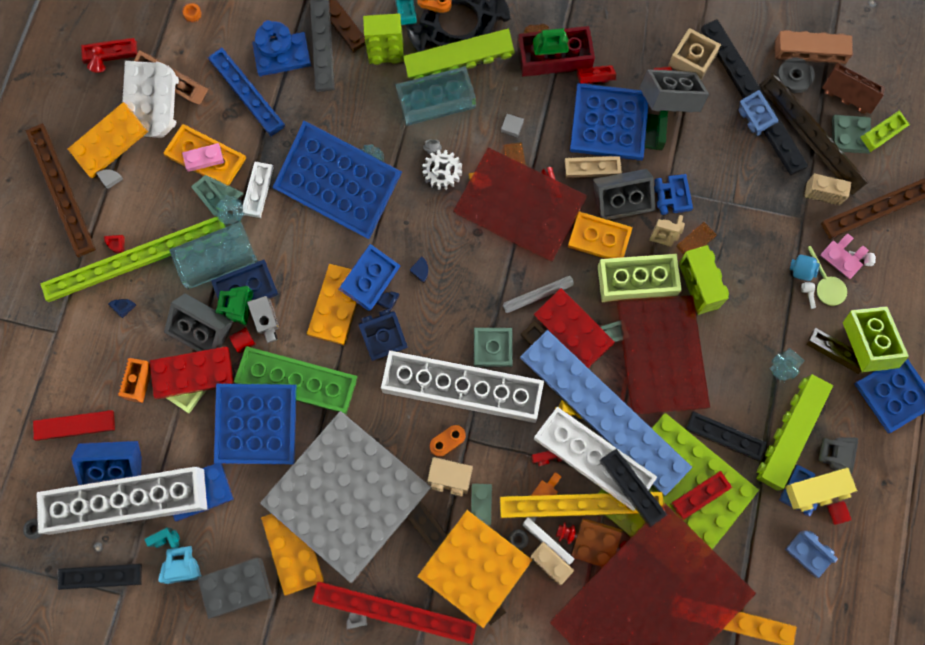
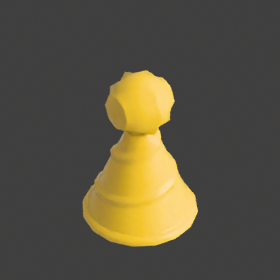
M564 400L560 402L558 408L570 416L576 415L578 419H583Z

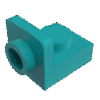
M165 528L144 539L148 547H162L167 544L166 540L169 541L172 548L180 547L178 542L180 541L179 534L172 528Z

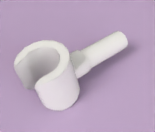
M849 251L848 253L853 256L856 252ZM866 253L862 258L864 259L865 266H873L875 263V255L873 253Z
M802 283L801 291L808 293L811 309L816 308L813 294L815 291L814 283Z

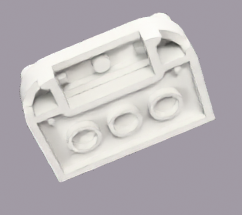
M125 61L123 102L129 106L147 129L148 133L143 137H165L172 127L175 128L176 120H173L175 84H179L178 77L168 65L161 62Z

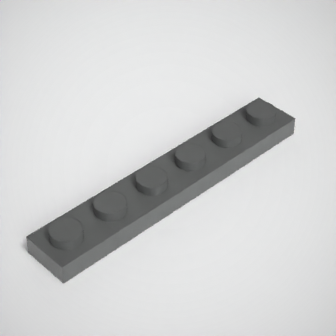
M310 0L315 90L317 92L335 90L329 0Z

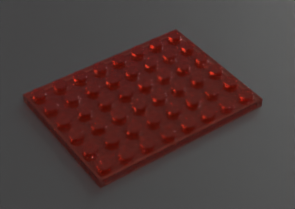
M664 503L661 507L667 513V516L651 528L645 522L549 622L571 645H708L757 593Z

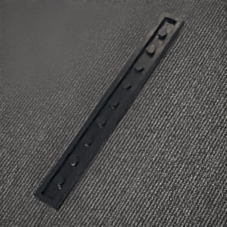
M716 19L703 25L701 31L704 36L721 44L717 57L742 98L744 99L760 90L776 115L778 122L763 130L789 175L791 176L808 167L807 162L719 20Z

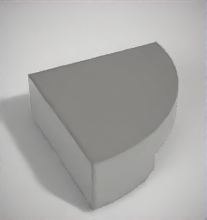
M107 169L96 172L107 189L123 180L121 175L113 170Z
M350 613L347 620V629L368 625L366 616Z

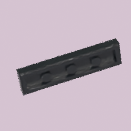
M694 411L691 413L685 428L688 432L756 461L761 460L767 442Z
M617 448L600 459V463L650 528L667 516V513Z
M142 564L58 569L57 590L142 585Z

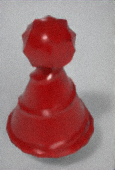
M94 46L92 48L94 56L87 65V68L92 72L100 73L105 71L106 67L100 58L101 48Z

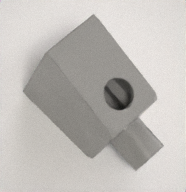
M264 296L247 302L258 333L264 334L267 343L278 340L275 330L279 329V324L271 300ZM269 319V323L264 325V321Z

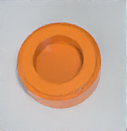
M194 3L187 4L182 11L185 19L189 22L198 21L202 15L199 6Z

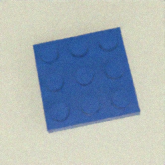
M908 358L900 368L875 371L854 383L888 434L925 413V383Z

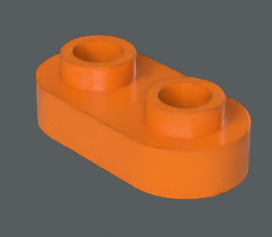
M417 0V4L421 8L445 13L451 8V0H444L445 2H440V0Z
M453 425L433 438L430 442L431 453L434 456L442 457L461 445L466 437L464 429L461 426ZM458 432L460 435L458 438H453L452 433ZM442 443L443 448L437 449L436 444Z

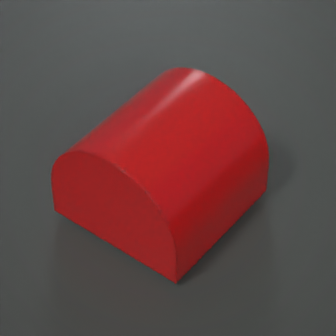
M247 327L229 336L239 354L245 351L246 346L252 347L256 345Z
M845 501L827 505L834 525L851 521Z

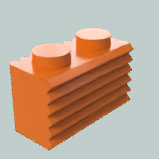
M129 358L118 395L128 401L143 403L151 376L150 363L144 360Z

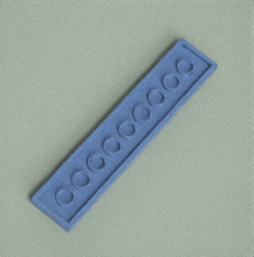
M548 330L521 355L520 359L602 438L657 476L652 486L659 492H662L663 496H666L692 468L690 464Z

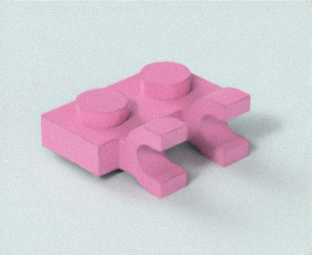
M849 234L845 235L838 244L832 241L820 256L845 277L851 279L863 266L859 260L869 250L862 246L853 256L848 253L844 248L854 239Z

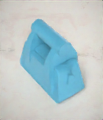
M192 546L166 550L167 557L166 562L162 564L159 576L160 583L170 584L198 580V577L202 576L196 559L192 557ZM184 555V559L175 560L174 556Z

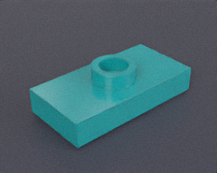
M395 0L397 13L401 17V25L417 23L414 1Z

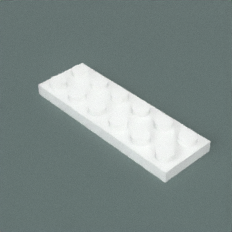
M557 407L535 435L534 440L634 511V506L600 463L601 458L616 448ZM618 450L649 490L657 476Z

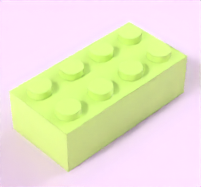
M677 254L600 259L598 275L602 302L677 297L681 292Z

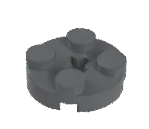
M793 57L787 59L777 71V77L791 93L807 91L815 78L813 67L811 65L809 67L805 63L806 60ZM796 72V75L800 77L794 78L792 74Z

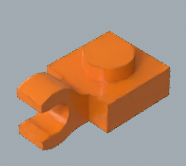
M555 472L548 483L542 480L531 496L556 495L558 491L554 487L562 476Z

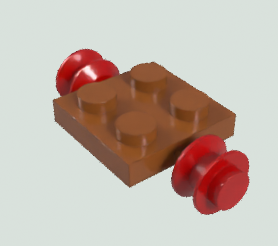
M586 518L582 519L578 532H576L574 525L570 528L566 527L565 522L563 525H558L556 537H559L558 542L566 539L567 544H570L574 539L575 543L571 556L575 559L610 569L615 554H617L619 561L622 558H626L628 564L631 560L634 561L637 555L635 544L629 547L626 546V541H623L618 545L622 536L621 529Z

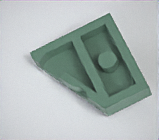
M207 175L191 186L214 216L220 214L244 195L241 191Z

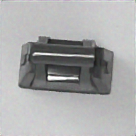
M842 437L835 440L823 438L819 462L830 464V468L835 471L849 468L852 474L858 438ZM829 447L833 448L831 457H828Z

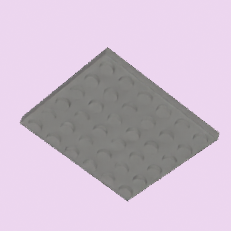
M340 411L260 504L350 583H353L427 494L431 486Z

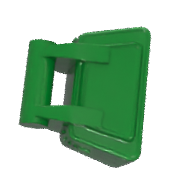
M564 28L542 30L533 39L535 55L569 52L568 37Z
M248 286L232 288L230 291H220L215 313L225 314L228 319L246 325L250 312L247 302L252 301L253 291ZM226 299H229L227 307H225Z

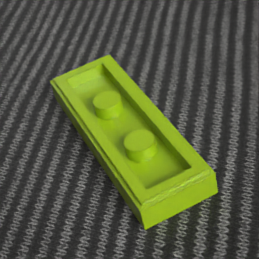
M899 110L860 138L871 152L910 124Z

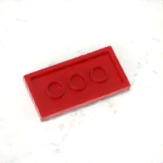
M562 288L534 313L543 325L587 368L593 365L615 343Z
M227 346L150 360L154 399L216 389V384H234L230 352Z

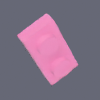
M219 143L182 152L188 172L224 163Z

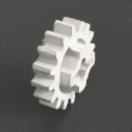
M437 150V155L430 153L431 159L426 157V164H423V176L426 177V183L431 181V187L437 185L438 190H440L441 186H444L445 190H447L448 185L454 187V181L459 182V176H462V164L459 163V157L454 158L453 152L448 155L447 150L444 151V154H441L440 150Z

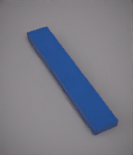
M220 48L208 57L211 64L270 137L285 127L282 120L223 48Z

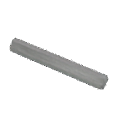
M567 276L504 302L503 308L506 313L512 312L555 294L560 288L564 290L572 287L574 284L571 276Z

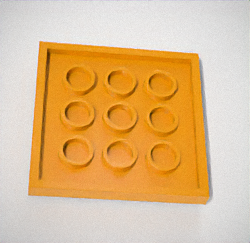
M467 510L417 577L484 628L529 566L532 559Z

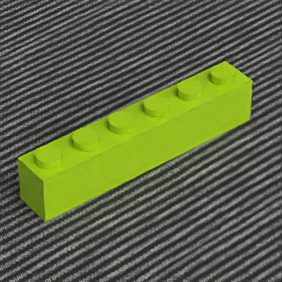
M508 28L403 56L408 78L414 80V82H419L427 76H441L442 72H457L461 67L473 68L480 62L488 64L494 62L496 58L507 59L512 57L511 54H515Z
M813 374L800 381L798 386L800 391L798 395L795 394L790 402L792 407L790 411L784 414L782 418L784 423L774 434L773 438L776 440L773 446L770 445L765 453L767 458L757 469V480L777 491L784 489L834 385Z

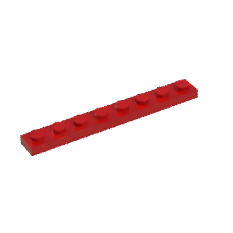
M317 582L312 600L313 603L468 644H473L477 623L322 582Z

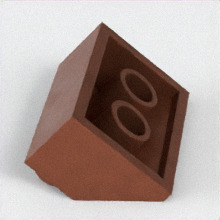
M836 62L822 87L825 89L824 92L832 97L834 95L840 97V101L847 105L853 104L857 106L856 109L864 114L867 112L872 114L884 96L885 87Z

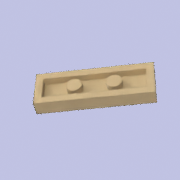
M620 156L565 158L564 161L566 178L606 177L622 174Z

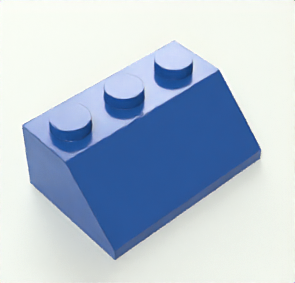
M138 441L81 443L77 445L71 457L78 485L141 476L142 456Z

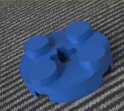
M267 20L263 22L255 34V43L262 54L269 57H276L277 54L286 53L292 43L288 27L276 21ZM276 36L277 40L270 42V38Z

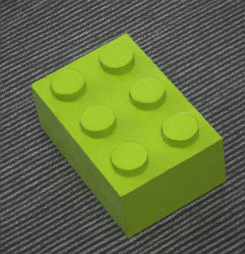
M400 14L363 16L364 37L369 64L378 65L388 62H404Z
M708 245L686 251L678 263L698 315L719 309L729 296L728 288L723 285L721 280V270L716 267L714 262L715 255Z
M888 307L851 310L843 321L844 328L862 372L897 369L909 357Z

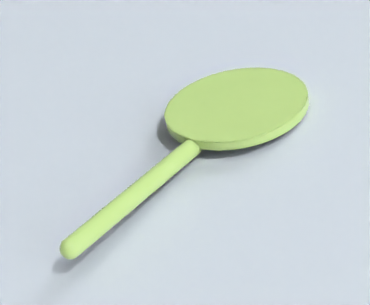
M809 246L808 249L812 257H815L817 263H820L814 250ZM820 264L819 271L823 279L817 285V296L826 305H839L847 297L846 285L839 278L827 277Z

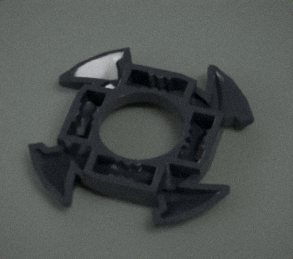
M451 0V5H466L473 9L478 17V23L474 30L461 36L451 35L442 29L439 24L440 12L424 9L418 25L406 24L408 37L413 47L418 52L425 51L427 42L436 48L492 33L498 20L503 22L511 20L506 1Z

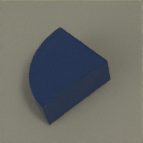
M421 257L412 266L410 272L423 283H425L428 277V264Z
M396 292L384 293L376 304L391 311L400 294Z
M116 299L108 303L122 318L136 306L129 299Z

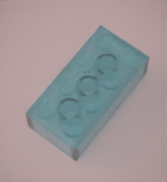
M466 66L396 84L397 97L406 126L476 108V96Z
M241 221L169 249L181 283L187 290L258 262L246 229Z

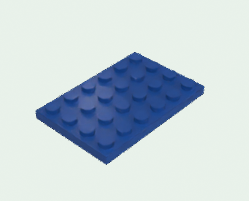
M303 121L272 188L370 239L402 171L313 124Z

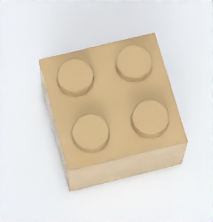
M689 28L672 55L668 67H672L676 71L696 72L700 80H702L716 57L721 44Z
M433 457L427 480L428 485L431 486L432 490L443 492V489L450 490L452 495L462 497L463 494L468 493L473 466Z

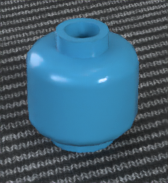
M800 254L796 260L792 259L790 270L793 271L794 278L811 281L817 277L820 263H817L815 257Z

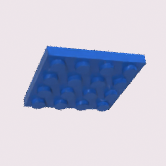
M578 83L570 152L643 160L648 102L642 91Z
M216 384L214 463L294 464L296 385Z

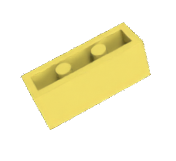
M849 468L785 486L793 510L800 508L801 512L813 509L812 504L819 503L820 506L833 503L832 498L838 497L839 501L850 498V493L857 491Z

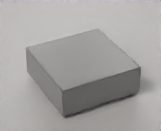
M507 114L501 132L518 137L524 119Z

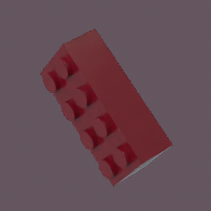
M590 27L564 29L568 37L569 52L535 55L533 39L541 31L518 34L517 48L522 77L577 71L578 68L593 67L595 54Z

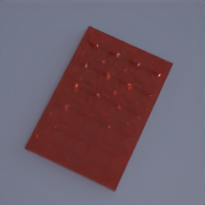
M488 147L453 212L553 262L587 199V195Z
M693 295L619 300L617 306L619 321L621 320L622 326L621 334L623 336L622 343L631 409L636 414L710 408Z

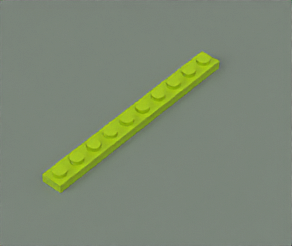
M219 215L40 283L45 300L47 302L54 301L227 235L228 232L223 219Z

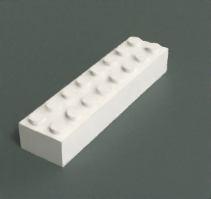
M389 351L381 390L385 394L536 423L544 381Z
M191 467L37 492L38 533L51 535L207 510L204 469Z

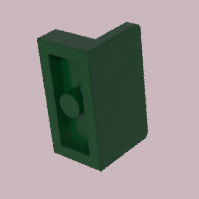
M660 110L659 115L647 114L644 149L663 150L666 144L668 111Z

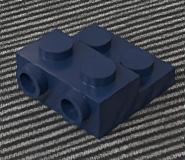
M385 309L379 312L380 316L372 318L369 315L361 318V323H358L372 361L387 356L389 351L398 352L408 348L395 311Z

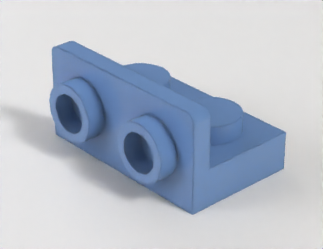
M760 90L740 101L739 113L743 118H747L749 121L747 125L752 133L755 132L757 136L761 135V131L778 122L776 115Z
M800 531L785 550L814 577L819 578L831 563H835L838 559L834 556V551L826 545L823 546L813 532Z

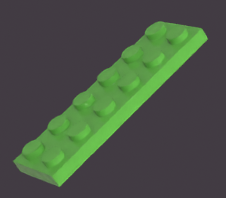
M246 346L234 383L296 385V401L347 414L358 377Z

